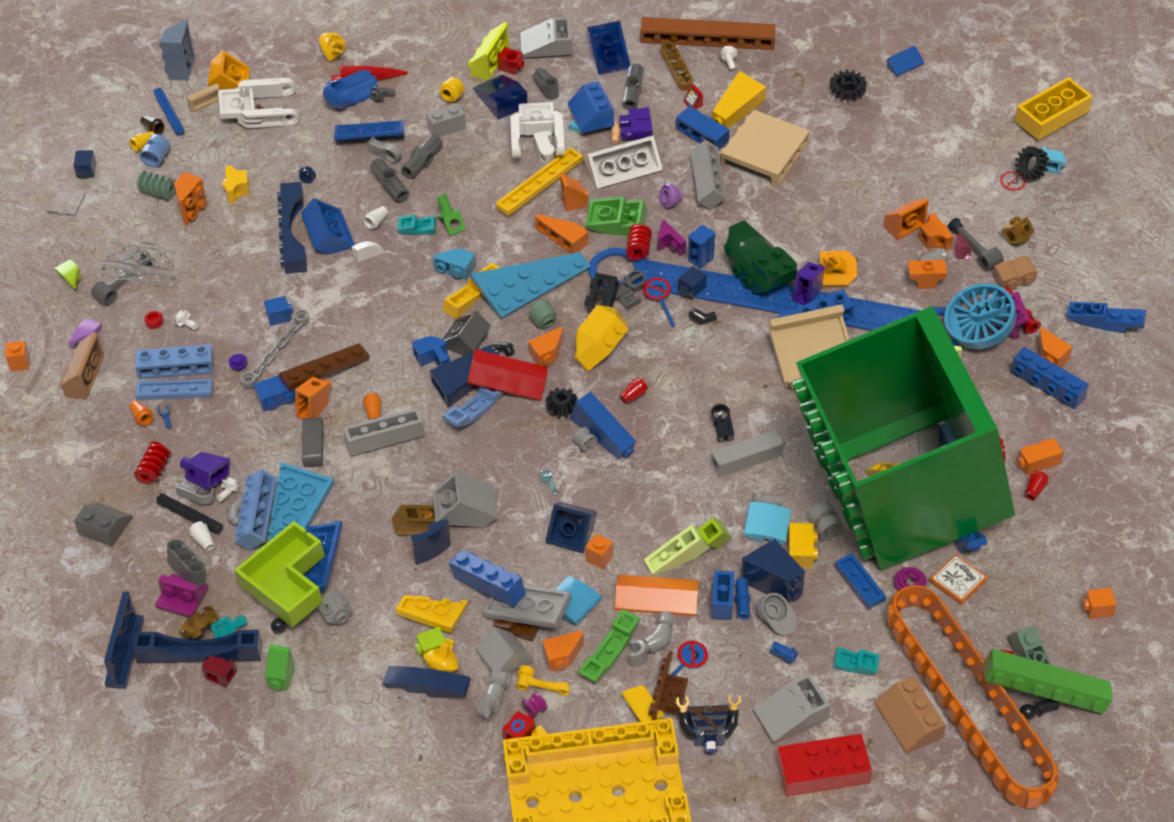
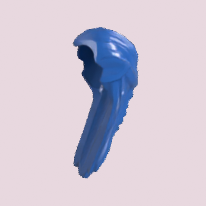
M362 70L342 79L327 82L323 87L322 95L328 106L339 108L341 111L348 105L371 98V88L374 86L379 88L376 85L378 81L375 76L370 75V71Z

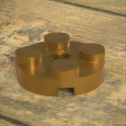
M211 605L203 608L205 612H196L181 626L183 630H179L183 638H197L203 633L202 629L207 624L211 625L218 619L216 611Z

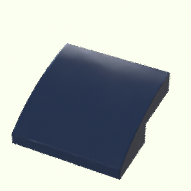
M448 519L428 524L429 531L411 535L413 557L416 565L437 557L451 546Z

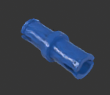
M738 578L735 580L738 619L746 620L751 617L749 606L751 596L748 593V580L746 578Z

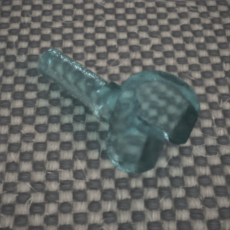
M540 471L541 482H548L553 494L557 495L558 491L552 480L551 471Z

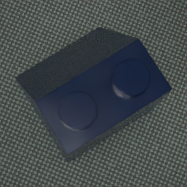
M775 538L742 558L741 578L748 580L749 587L766 595L778 593L788 603L796 601L802 596L805 571Z

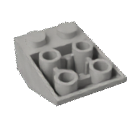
M570 17L551 18L521 32V52H523V57L572 55Z
M808 673L789 682L755 707L753 711L772 742L776 743L829 719L831 705L812 675Z

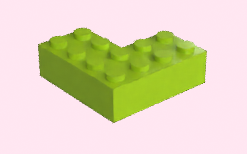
M295 521L234 570L238 585L292 628L323 602L319 587L303 575L325 557L322 542L310 532L307 533L306 529Z

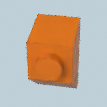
M560 174L561 200L565 210L571 211L585 208L586 200L589 199L587 189L583 188L580 181L566 174Z
M562 327L528 341L529 354L536 364L546 366L557 360L563 344Z
M1040 328L1037 341L1040 356L1062 367L1070 359L1072 346L1045 328Z
M583 630L543 640V652L549 671L563 670L566 667H570L584 645Z

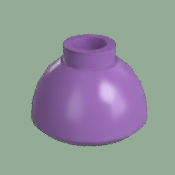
M665 183L660 190V202L664 208H671L683 199V193L675 185Z

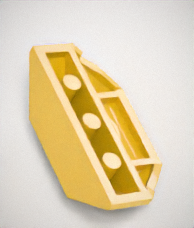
M597 305L576 330L575 359L586 371L591 370L607 357L629 330L628 321L616 308Z

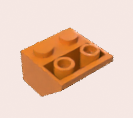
M184 171L174 182L183 223L185 226H188L196 218V215L205 208L207 200L202 178Z

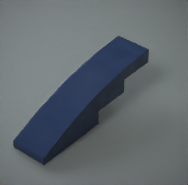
M388 666L382 684L386 688H404L407 692H426L429 697L466 696L471 678L465 675L429 668Z

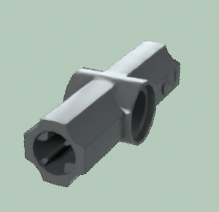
M634 63L629 67L628 77L626 78L623 106L627 110L638 107L639 96L641 95L644 67L638 63Z
M433 134L420 147H414L410 158L401 167V172L405 177L409 179L415 177L424 166L428 167L432 163L435 153L443 146V141L439 136Z
M374 159L372 164H370V169L381 181L383 189L388 191L396 201H405L409 196V190L397 177L396 170L390 168L383 159Z

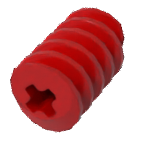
M641 224L631 225L626 251L627 257L630 260L637 261L649 255L652 231L648 226Z
M150 442L134 472L135 478L144 484L157 482L162 474V470L165 468V464L168 462V458L171 457V451L159 442Z

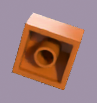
M927 198L913 200L903 204L894 211H890L885 215L884 228L896 240L920 229L921 225L926 224L929 200Z

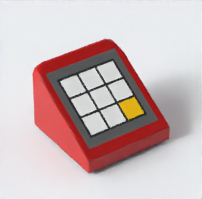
M692 84L683 101L687 106L698 109L703 105V93Z

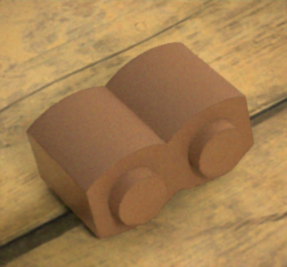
M1022 256L1012 261H1005L995 265L993 275L1000 287H1009L1013 290L1019 285L1032 284L1036 281L1038 272L1030 258Z

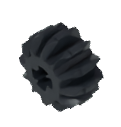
M556 387L555 391H550L549 396H546V409L551 413L552 417L558 415L559 419L561 416L568 418L569 414H572L577 396L573 393L572 389L566 390L563 387V389L559 390Z

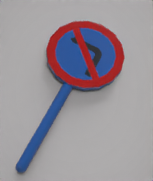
M652 278L644 284V294L650 300H660L671 326L674 327L675 324L663 300L670 294V284L663 278Z
M693 640L681 644L677 653L681 664L671 675L675 676L684 666L696 669L705 665L708 659L707 648L702 643Z

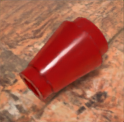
M641 378L633 379L622 392L620 398L625 404H628L646 394L648 386Z
M1036 470L1030 475L1025 493L1027 499L1035 501L1048 485L1049 477L1046 473Z

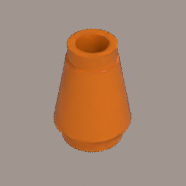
M376 393L365 395L363 405L369 420L380 418L381 398Z
M137 400L130 403L129 408L137 424L146 426L152 422L153 412Z

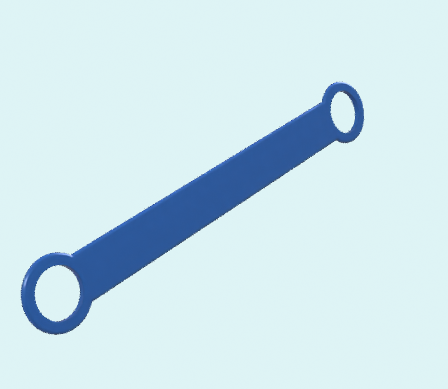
M623 248L602 250L594 255L589 262L591 267L588 269V272L592 279L598 273L597 266L603 259L611 256L624 257L631 261L634 270L644 273L645 283L652 278H663L670 284V293L686 296L678 291V278L689 267L646 259L633 261L627 257V249ZM705 270L700 271L707 274L706 287L694 297L779 314L789 312L802 305L792 301L794 291L792 286L781 285L767 292L752 293L737 276ZM639 277L632 284H640L643 279ZM602 284L601 287L605 288L608 284ZM819 291L815 299L823 298L831 293ZM849 297L854 305L853 316L845 319L844 322L845 326L872 331L920 310ZM934 307L937 315L944 316L945 307ZM953 339L951 340L954 346H960Z

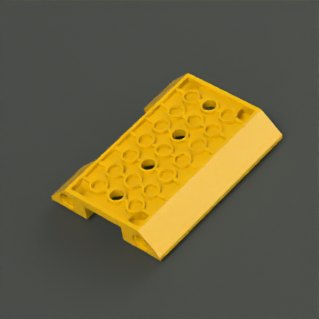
M672 718L503 740L513 822H692L687 795L684 793L679 751ZM658 784H664L667 786V788L663 791H659L655 788V786ZM620 789L624 791V794L622 796H615L613 791ZM573 795H579L581 797V800L578 802H572L570 800V797ZM529 801H537L539 803L534 808L527 806Z

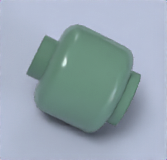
M538 300L532 304L529 316L537 327L548 328L555 323L557 313L548 301Z

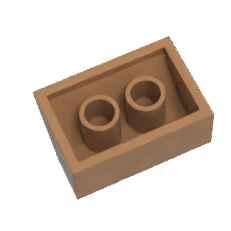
M94 332L80 341L77 349L73 351L71 364H68L66 376L61 380V389H63L65 397L88 399L104 359L98 333Z
M915 676L895 683L875 702L877 709L906 754L943 739L946 724Z

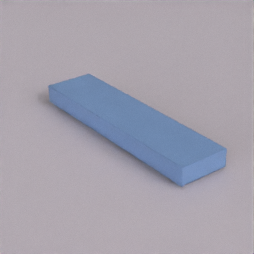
M213 379L139 381L136 385L135 397L136 400L212 398Z

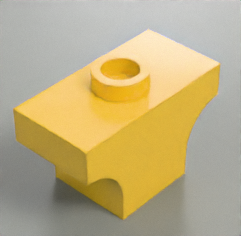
M232 165L225 166L226 179L223 180V188L227 192L228 202L236 203L240 196L250 195L247 170L239 171L234 169Z

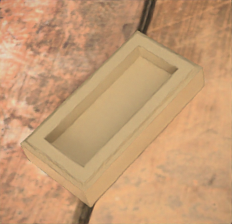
M216 83L188 96L189 110L193 113L219 101L218 90H220V86Z

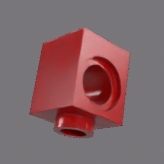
M504 47L497 57L498 70L517 75L525 64L523 52Z

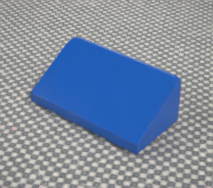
M916 46L890 56L887 60V68L895 76L902 75L924 64V60Z

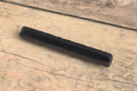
M160 493L156 498L157 504L194 523L202 521L215 534H220L223 530L222 523L163 493Z

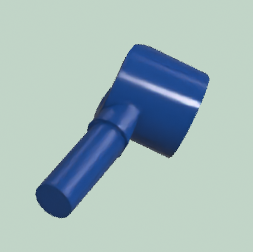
M165 404L166 412H162L160 406H158V414L163 416L167 429H171L168 418L169 405Z

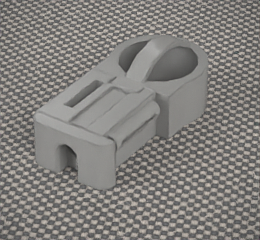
M374 137L367 142L368 146H370L368 149L371 154L388 160L391 163H396L402 156L401 150L394 144L381 142Z
M185 477L181 479V483L175 485L177 495L199 504H210L215 499L213 487L210 490L204 489L186 480ZM203 493H210V494L207 495V496H202V495H201V494H203Z

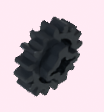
M848 69L845 72L840 70L839 74L834 73L833 77L830 78L829 89H831V94H835L836 98L840 96L841 100L845 98L848 101L851 98L857 100V96L862 97L863 93H866L867 81H865V76L861 77L860 72L855 74V70H852V72H849Z

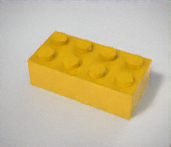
M1068 77L1018 105L1015 122L1037 140H1040L1089 112L1093 96Z

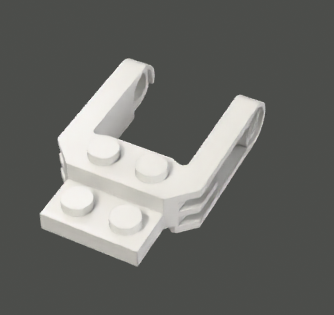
M291 78L243 80L236 89L218 90L220 119L238 118V123L246 128L293 126L297 124L299 115L295 109H254V98L293 95L296 91L294 80ZM285 85L291 86L289 89L282 88ZM287 115H294L293 118H286Z
M553 102L519 104V113L511 116L512 158H521L520 135L531 136L533 133L547 130L555 133L556 156H565L563 114L554 111Z

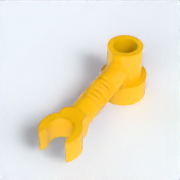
M527 665L519 666L516 683L517 689L526 691L528 686L554 691L562 696H568L570 690L568 683H554L533 678L535 670Z

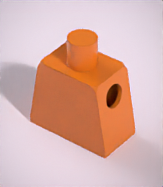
M311 377L295 390L296 417L303 420V418H316L329 403V389L332 387V383L328 379L320 380L316 377Z

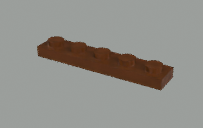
M358 343L280 372L279 379L288 390L301 386L311 377L320 379L368 361L369 354Z

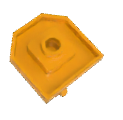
M820 251V264L825 268L822 287H848L857 278V259L848 251Z

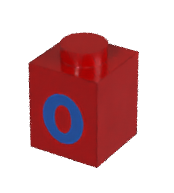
M517 711L502 728L503 739L531 736V732L535 729L534 719L528 714Z

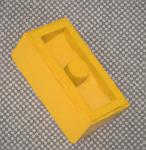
M640 685L623 691L622 696L640 722L652 721L649 709L651 703H655V700H653L646 687ZM659 710L657 720L664 717V713Z

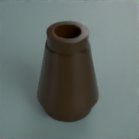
M143 115L140 119V123L149 132L152 131L154 134L159 135L164 131L165 126L161 119Z

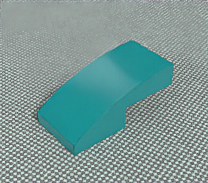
M416 214L398 217L397 231L398 233L410 235L436 234L437 220L435 216L417 219Z
M838 647L835 651L833 669L858 674H876L880 655L862 649L856 653Z

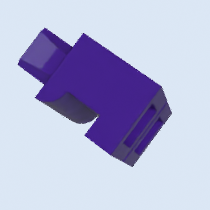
M649 107L628 109V115L619 116L620 127H624L621 128L622 139L634 141L653 136Z

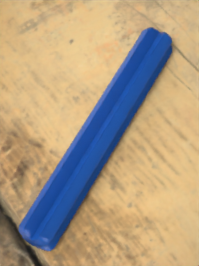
M160 87L154 89V95L175 134L178 136L184 134V128L163 89Z

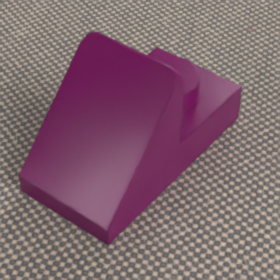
M665 220L661 221L657 251H661L669 246L679 256L686 253V240Z

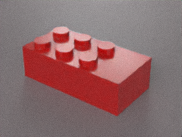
M862 733L778 746L777 764L786 797L870 784L872 768Z

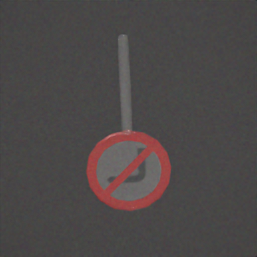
M1003 147L1009 171L1001 175L1000 184L1010 191L1021 190L1026 185V178L1020 176L1019 172L1012 171L1006 147Z

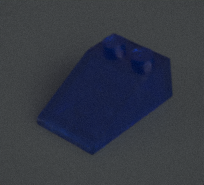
M620 20L587 27L586 35L598 75L629 69L631 63Z
M504 75L497 76L473 87L474 92L498 120L519 111V104H528L527 91L519 82Z

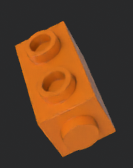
M1052 438L1019 449L1016 461L1018 467L1027 476L1036 470L1042 471L1060 465L1064 452L1056 439Z

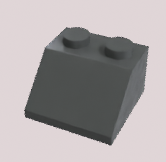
M476 310L456 318L441 339L447 343V350L463 356L479 348L478 344L487 337V331L491 325Z
M95 503L85 505L74 522L79 535L113 547L133 516L104 504Z

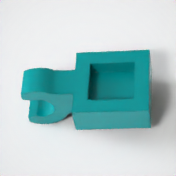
M242 614L234 617L232 620L226 615L209 626L214 638H218L235 632L236 628L247 624V620Z

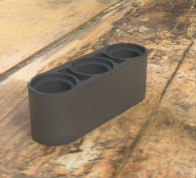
M322 417L303 418L302 420L303 466L323 465L324 427Z
M182 540L169 541L167 543L168 564L184 581L197 584L199 588L203 587L206 584L205 564Z

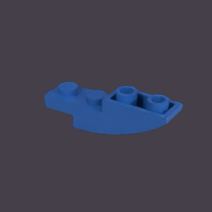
M1070 302L1067 318L1092 328L1125 333L1126 328H1144L1146 310L1108 308L1107 303Z

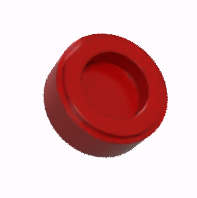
M151 311L144 317L145 325L149 329L160 328L164 323L163 316L158 311Z

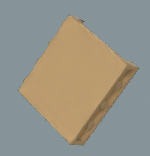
M753 110L750 115L746 116L742 126L737 128L734 137L729 139L728 145L722 148L720 152L721 166H724L729 160L770 176L771 185L778 187L808 145L810 130Z
M843 304L775 318L769 321L768 330L785 389L791 388L794 390L792 381L801 378L796 362L850 340L843 319Z

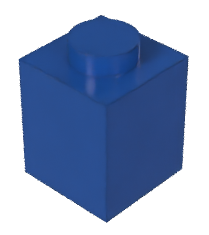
M285 296L264 301L270 326L292 321L290 313H294L291 302L287 303Z

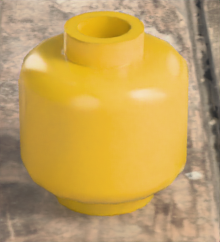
M454 77L448 78L439 88L441 97L450 103L457 101L465 91L463 83Z

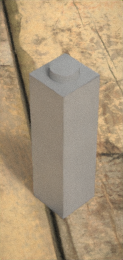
M776 430L711 451V464L718 477H722L783 456L785 442L783 437L779 436Z

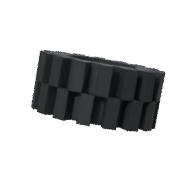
M1027 146L1026 149H1021L1023 153L1019 152L1017 154L1019 158L1015 159L1018 161V163H1015V167H1018L1016 172H1019L1020 176L1027 179H1040V176L1045 175L1044 171H1048L1046 166L1050 165L1047 162L1050 160L1046 156L1048 154L1034 146ZM1032 157H1035L1036 164L1030 170L1028 167L1029 161Z

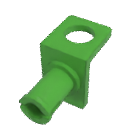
M447 194L436 197L441 209V213L436 216L444 220L448 234L453 235L465 230L460 211L451 208ZM457 219L459 221L457 229L450 227L451 220Z

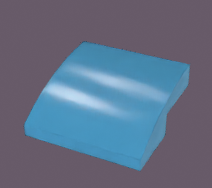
M568 576L555 589L571 593L572 598L562 619L575 625L602 599V596L594 589L571 576Z

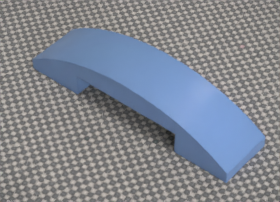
M480 387L479 393L460 408L454 406L443 414L442 418L456 427L466 426L483 416L500 399L504 392Z

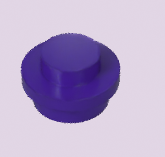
M234 354L228 361L229 366L234 371L244 370L248 362L247 357L243 354Z

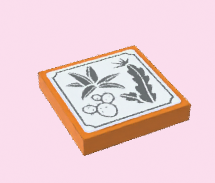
M955 554L930 578L929 582L962 605L987 581V576Z

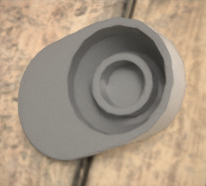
M770 593L760 599L757 606L759 617L767 622L777 634L782 636L792 634L797 627V616L787 600L778 593Z

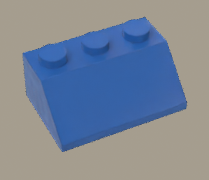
M590 82L589 84L582 85L568 102V107L581 133L615 126L613 107L600 82Z
M313 198L302 210L301 214L316 251L330 255L351 249L355 245L340 208Z

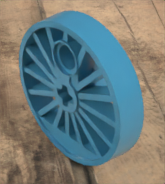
M986 283L967 287L957 293L947 305L944 314L945 326L953 340L969 349H984L1000 343L1011 333L1017 318L1015 304L1009 292L998 285ZM977 295H982L981 302H978ZM973 297L975 304L972 305L968 299ZM964 303L969 309L961 307L960 305ZM986 326L994 333L993 335L988 336ZM994 326L1000 327L1001 329L998 331ZM983 329L985 338L980 339L981 331Z

